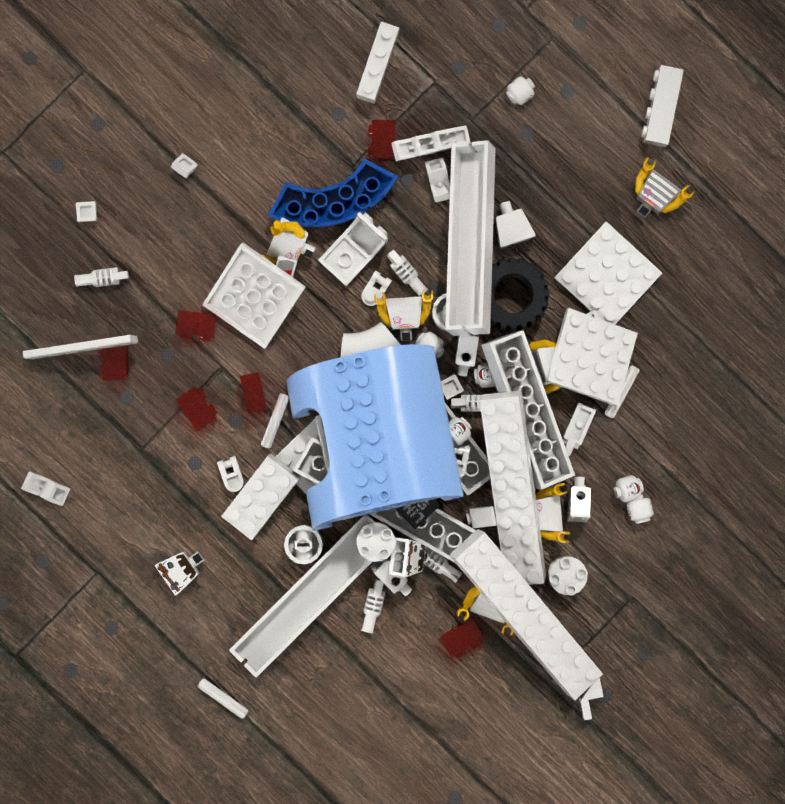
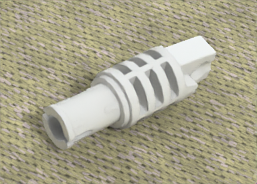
M394 250L387 255L388 259L392 262L390 267L405 284H409L418 297L422 296L423 289L426 292L428 288L417 277V271L403 255L400 257Z
M117 267L93 270L89 274L74 275L76 287L93 285L95 287L120 284V279L129 278L128 271L118 272Z
M461 395V398H452L451 408H461V412H481L480 399L482 395Z
M425 547L427 559L424 565L437 574H444L456 583L462 572L449 565L446 558Z
M376 579L373 589L369 588L363 610L365 618L361 631L373 633L376 618L381 613L386 593L382 591L384 583L381 580Z

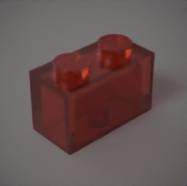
M372 120V125H368V137H372V144H368V156H372V161H395L391 144L395 141V120Z
M179 310L175 333L180 334V338L191 339V336H197L200 341L210 342V338L215 339L218 316Z
M129 345L100 349L103 365H100L99 374L103 376V380L128 381Z
M256 372L240 376L248 414L268 410L260 373Z
M193 387L175 400L196 431H200L218 419L216 417L218 412L212 404H207L205 401L207 396L201 388Z
M473 617L440 636L451 658L456 657V659L465 655V650L472 647L475 649L482 645V640L485 639Z

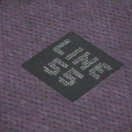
M433 499L395 509L416 529L440 505Z

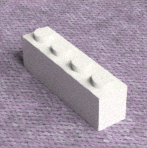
M384 22L380 23L356 93L358 99L375 104L399 34V27Z
M661 65L658 70H655L653 81L656 82L655 88H651L649 100H652L651 107H647L645 115L648 122L647 126H643L641 137H644L643 143L661 147L668 145L683 69Z

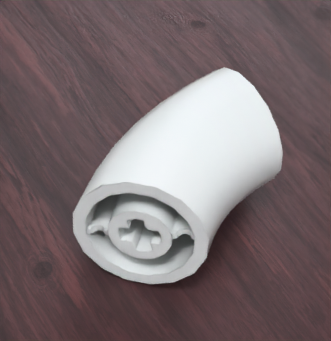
M380 322L376 326L362 332L343 333L341 357L383 347L397 346L400 343L386 326Z

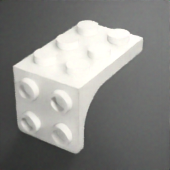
M359 212L352 224L318 261L347 286L388 242V233L381 226L375 227L373 219L367 213L362 215Z

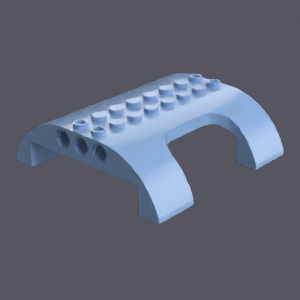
M410 344L368 350L311 365L295 372L287 379L286 384L292 418L297 419L312 415L311 410L317 411L323 421L329 453L330 467L326 477L306 492L313 531L333 527L332 522L437 498L447 501L464 497L433 346Z

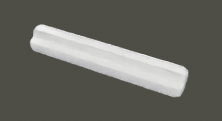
M634 366L629 367L618 405L609 404L605 411V415L609 418L615 417L639 373L638 368Z
M279 394L261 446L269 449L272 446L289 400L288 395Z
M203 678L198 684L199 689L241 719L248 713V709Z

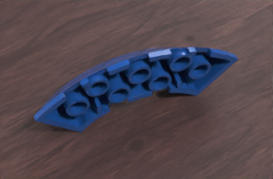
M364 159L356 171L347 179L329 187L310 189L286 182L268 216L278 221H281L282 217L290 222L296 221L301 227H327L341 224L356 218L359 212L364 214L374 207L392 188L398 176Z

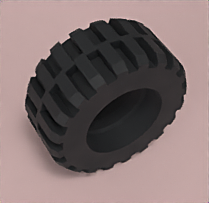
M509 258L498 260V262L492 264L490 324L493 328L503 330L504 332L521 331L534 325L544 315L549 303L550 290H548L547 279L545 280L544 274L533 263L530 264L525 259ZM505 278H519L527 284L530 290L529 303L520 312H505L495 302V288Z

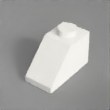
M492 505L470 508L469 513H466L468 525L472 524V528L497 525Z

